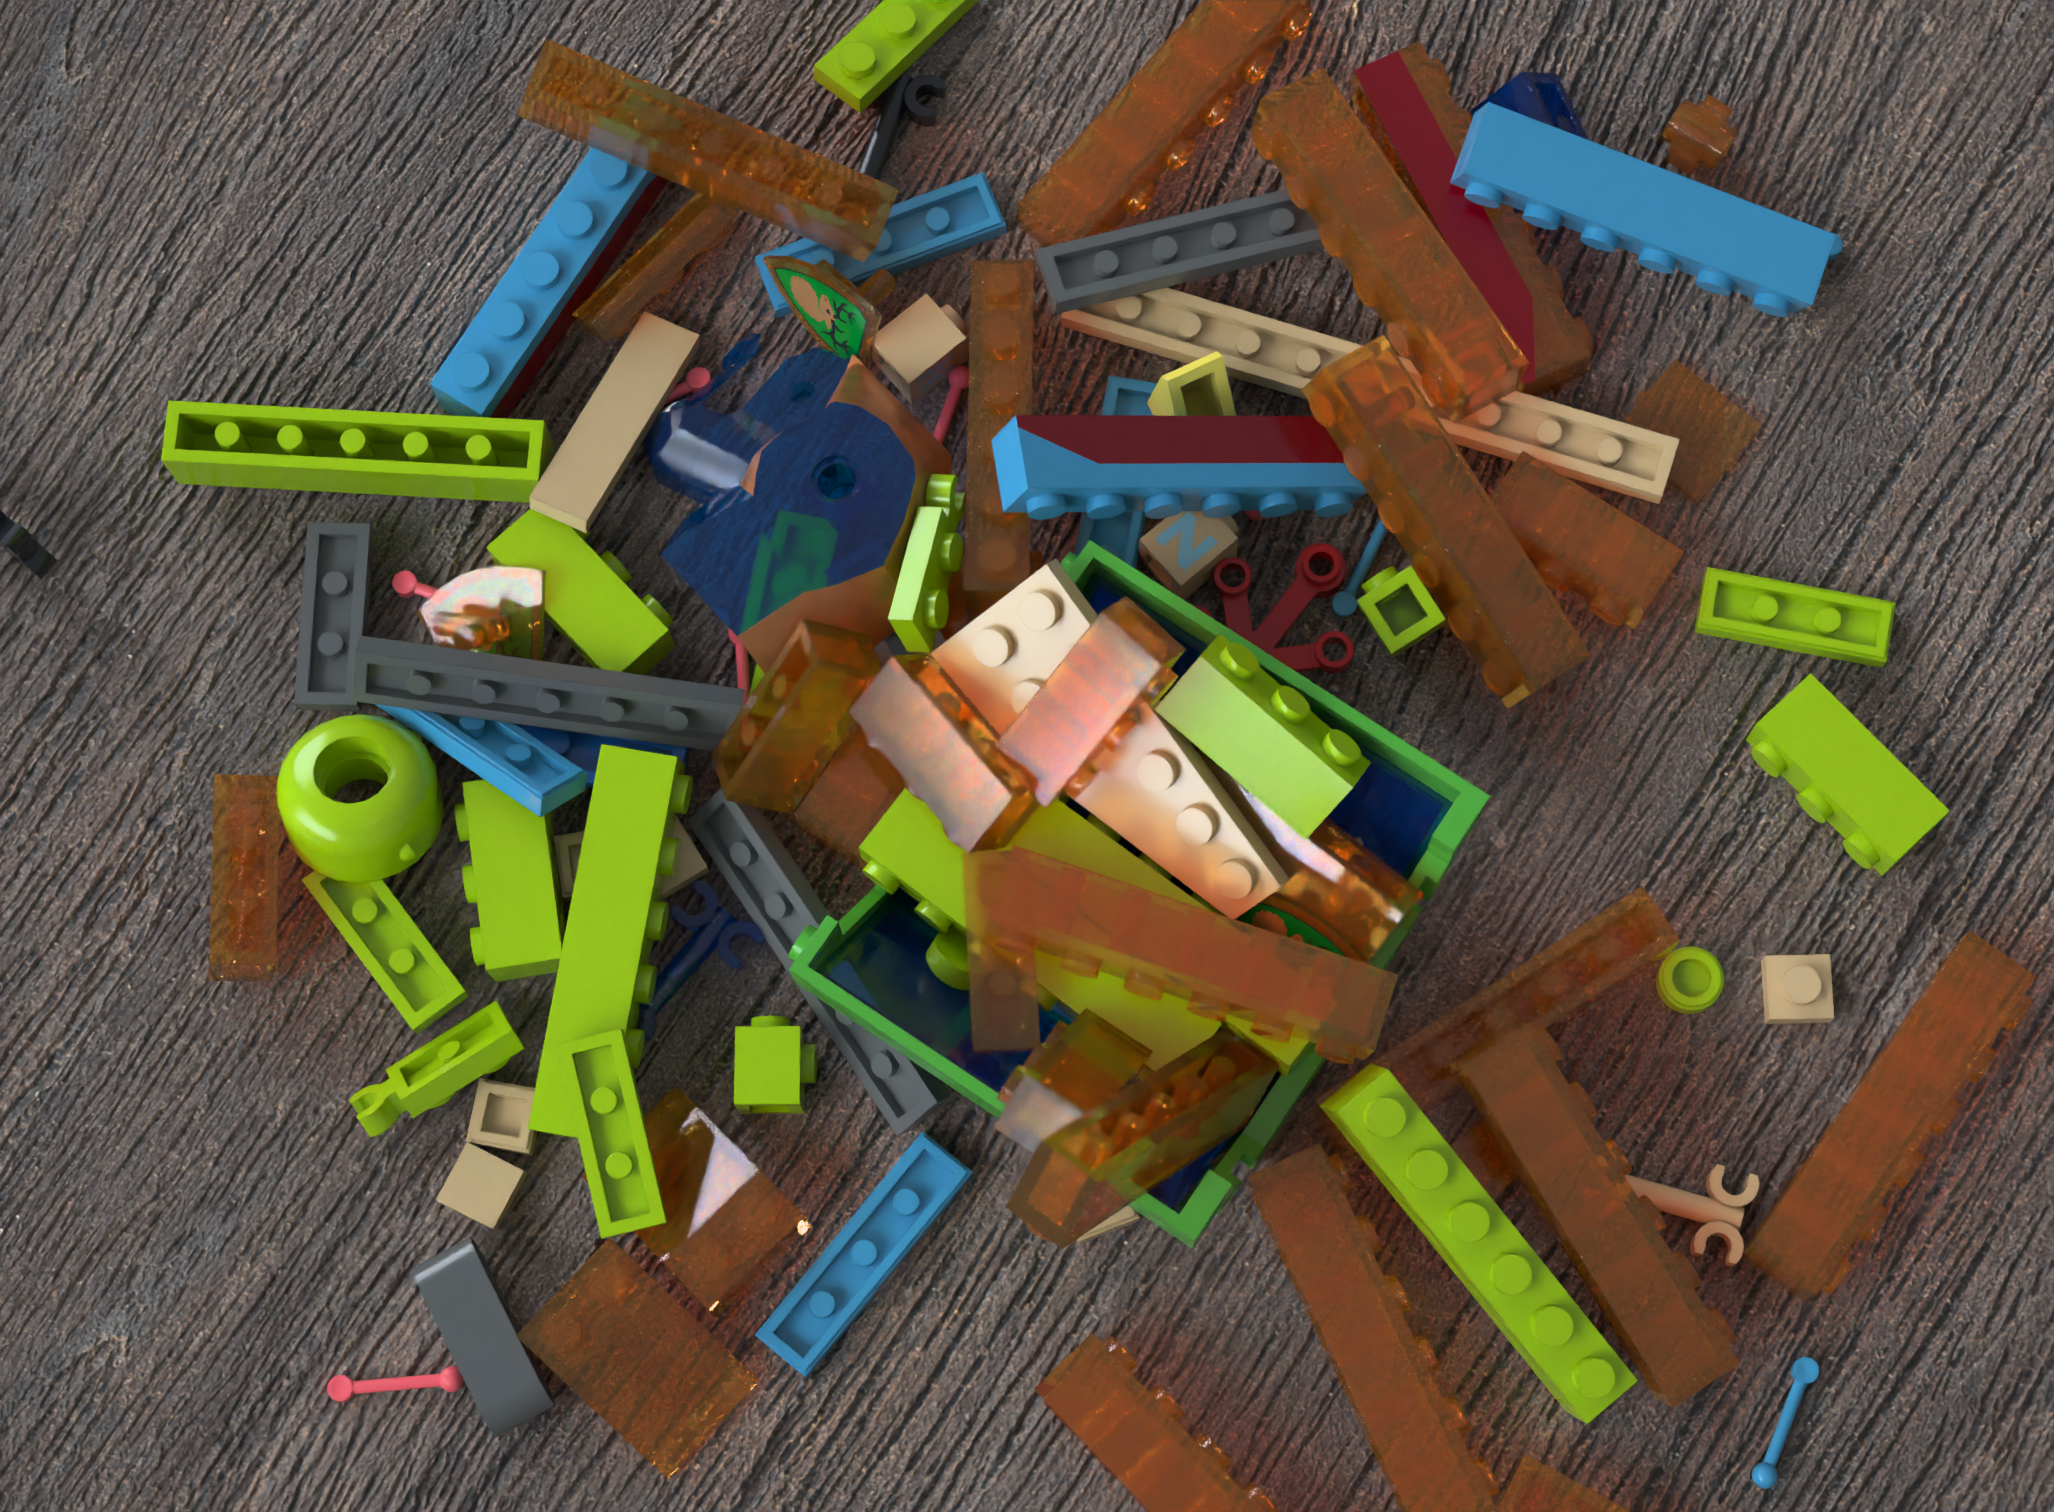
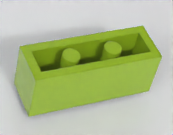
M529 509L486 547L495 565L505 576L529 579L531 585L536 589L535 608L592 668L645 675L676 647L668 629L674 622L673 619L650 594L646 595L642 600L634 594L626 585L632 577L620 561L608 550L598 556L584 541L590 535L589 531L584 533Z
M1221 633L1154 709L1305 840L1353 789L1371 764L1361 754L1359 746L1349 735L1340 730L1331 729L1310 711L1308 702L1299 692L1291 687L1281 686L1260 667L1257 658L1249 649L1239 643L1230 642Z
M1811 673L1756 723L1746 739L1753 747L1751 754L1758 765L1773 777L1777 778L1780 775L1784 777L1799 792L1796 798L1804 811L1819 823L1828 821L1845 838L1842 844L1850 857L1865 869L1874 867L1882 876L1937 826L1950 811Z
M485 779L463 782L464 803L455 804V820L460 841L470 842L472 864L462 867V875L468 903L477 902L480 926L470 928L471 948L476 966L485 965L486 971L495 982L558 972L566 922L551 811L539 817Z

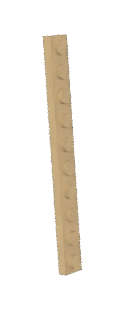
M1167 287L1063 312L1061 315L1062 327L1186 364L1218 351L1223 356L1227 376L1656 504H1660L1680 440Z

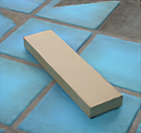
M643 312L529 496L530 509L584 533L588 532L699 349V334L648 312Z

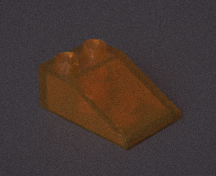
M676 1086L644 1116L669 1223L634 1232L716 1318L811 1226L805 1216L764 1173ZM585 1172L582 1177L588 1182Z
M610 1237L516 1335L562 1381L667 1479L673 1475L760 1382Z

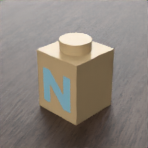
M926 293L869 338L872 361L911 404H914L945 379L952 368L958 365L961 366L969 359L967 338L965 337L969 330L959 314L950 305L945 304L939 308Z
M1182 511L1177 515L1165 518L1139 539V559L1166 589L1185 600L1214 576V570L1221 560L1228 557H1237L1239 538L1235 534L1239 531V528L1231 515L1221 518H1207L1203 515V511Z

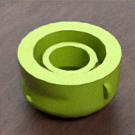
M367 714L340 716L314 727L306 732L290 748L282 762L277 781V806L292 849L303 863L313 870L338 881L357 883L376 881L402 872L416 863L432 846L441 828L444 814L443 794L430 751L422 742V737L419 734L410 731L399 722L382 716ZM371 779L385 785L378 794L365 801L350 804L333 801L337 791L353 780Z

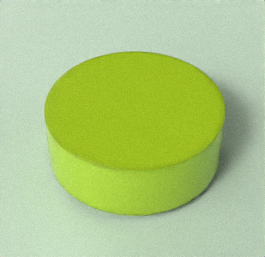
M949 928L945 934L939 931L926 952L927 963L934 975L945 984L956 989L975 990L980 988L991 970L966 951L971 941L954 928Z
M1683 947L1670 953L1659 967L1656 976V987L1662 1001L1672 1010L1682 1014H1697L1705 1011L1718 999L1724 986V973L1719 961L1710 952L1699 947Z

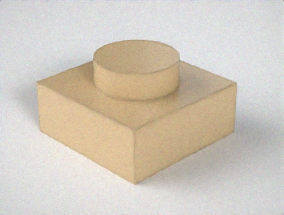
M1830 954L1765 955L1762 958L1761 970L1765 1024L1830 1023L1834 1019Z

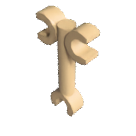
M1595 1153L1590 1154L1586 1165L1604 1171L1608 1177V1186L1604 1190H1594L1582 1186L1579 1190L1578 1198L1584 1203L1593 1206L1604 1205L1613 1198L1705 1223L1692 1237L1690 1244L1691 1256L1698 1258L1702 1256L1708 1237L1719 1236L1724 1239L1728 1246V1253L1725 1257L1726 1266L1733 1267L1742 1257L1744 1244L1743 1238L1738 1231L1744 1215V1206L1748 1205L1758 1193V1175L1750 1173L1745 1179L1742 1193L1731 1195L1722 1187L1725 1166L1717 1164L1707 1176L1706 1190L1709 1197L1624 1174L1618 1162L1610 1155Z

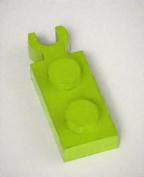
M931 474L926 488V507L918 506L888 616L889 622L908 652L932 653L937 631L945 626L948 619L949 600L947 592L952 573L959 571L963 561V541L960 534L955 531L958 522L962 520L967 506L966 493L955 492L958 481L956 475Z
M494 1001L385 1069L389 1076L388 1080L359 1090L349 1101L358 1113L357 1118L370 1137H374L389 1129L395 1123L398 1116L405 1111H408L411 1117L415 1118L428 1109L445 1104L453 1097L456 1091L483 1074L499 1070L512 1056L525 1048L498 1002Z

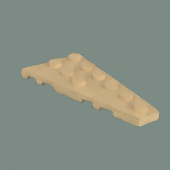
M1057 559L1045 564L907 671L1230 920H1235L1290 880L1190 741L1154 710L1161 701Z

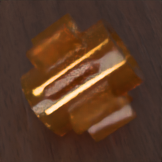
M1709 94L1704 101H1700L1698 106L1685 99L1672 115L1660 137L1672 145L1669 149L1671 152L1666 161L1690 176L1695 168L1698 169L1701 164L1714 171L1738 135L1737 130L1727 125L1729 122L1728 118L1733 109Z

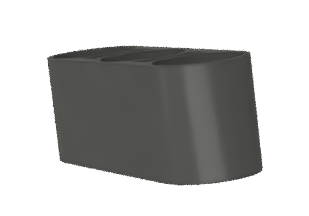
M472 1237L411 1268L419 1290L489 1430L495 1437L556 1406L547 1382L482 1252Z

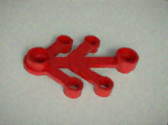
M1317 543L1306 547L1299 554L1296 561L1295 581L1254 633L1247 595L1252 579L1249 565L1237 557L1225 558L1217 564L1214 570L1213 584L1217 593L1222 596L1227 628L1296 672L1322 669L1327 673L1334 674L1344 671L1350 665L1354 652L1353 643L1346 634L1339 631H1329L1323 634L1317 643L1276 648L1314 598H1328L1337 593L1342 587L1346 573V563L1338 549L1324 543ZM1317 558H1324L1331 563L1333 570L1328 575L1318 576L1310 570L1309 564L1311 561ZM1227 570H1237L1243 575L1244 582L1237 587H1228L1222 582L1220 577ZM1193 605L1194 607H1196L1197 609H1199L1200 611L1204 612L1212 618V615L1207 609L1198 605ZM1176 634L1178 640L1184 644L1188 671L1198 659L1202 650ZM1330 643H1337L1344 648L1346 656L1340 661H1330L1324 657L1322 653L1323 647Z

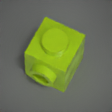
M1390 566L1361 586L1366 594L1357 600V605L1391 659L1446 624L1445 617L1412 566H1409L1400 573L1397 572L1394 566Z
M757 1016L751 1018V1026H735L734 1105L739 1114H805V1083H816L817 1079L816 1044H805V1035L801 1026H790V1018Z

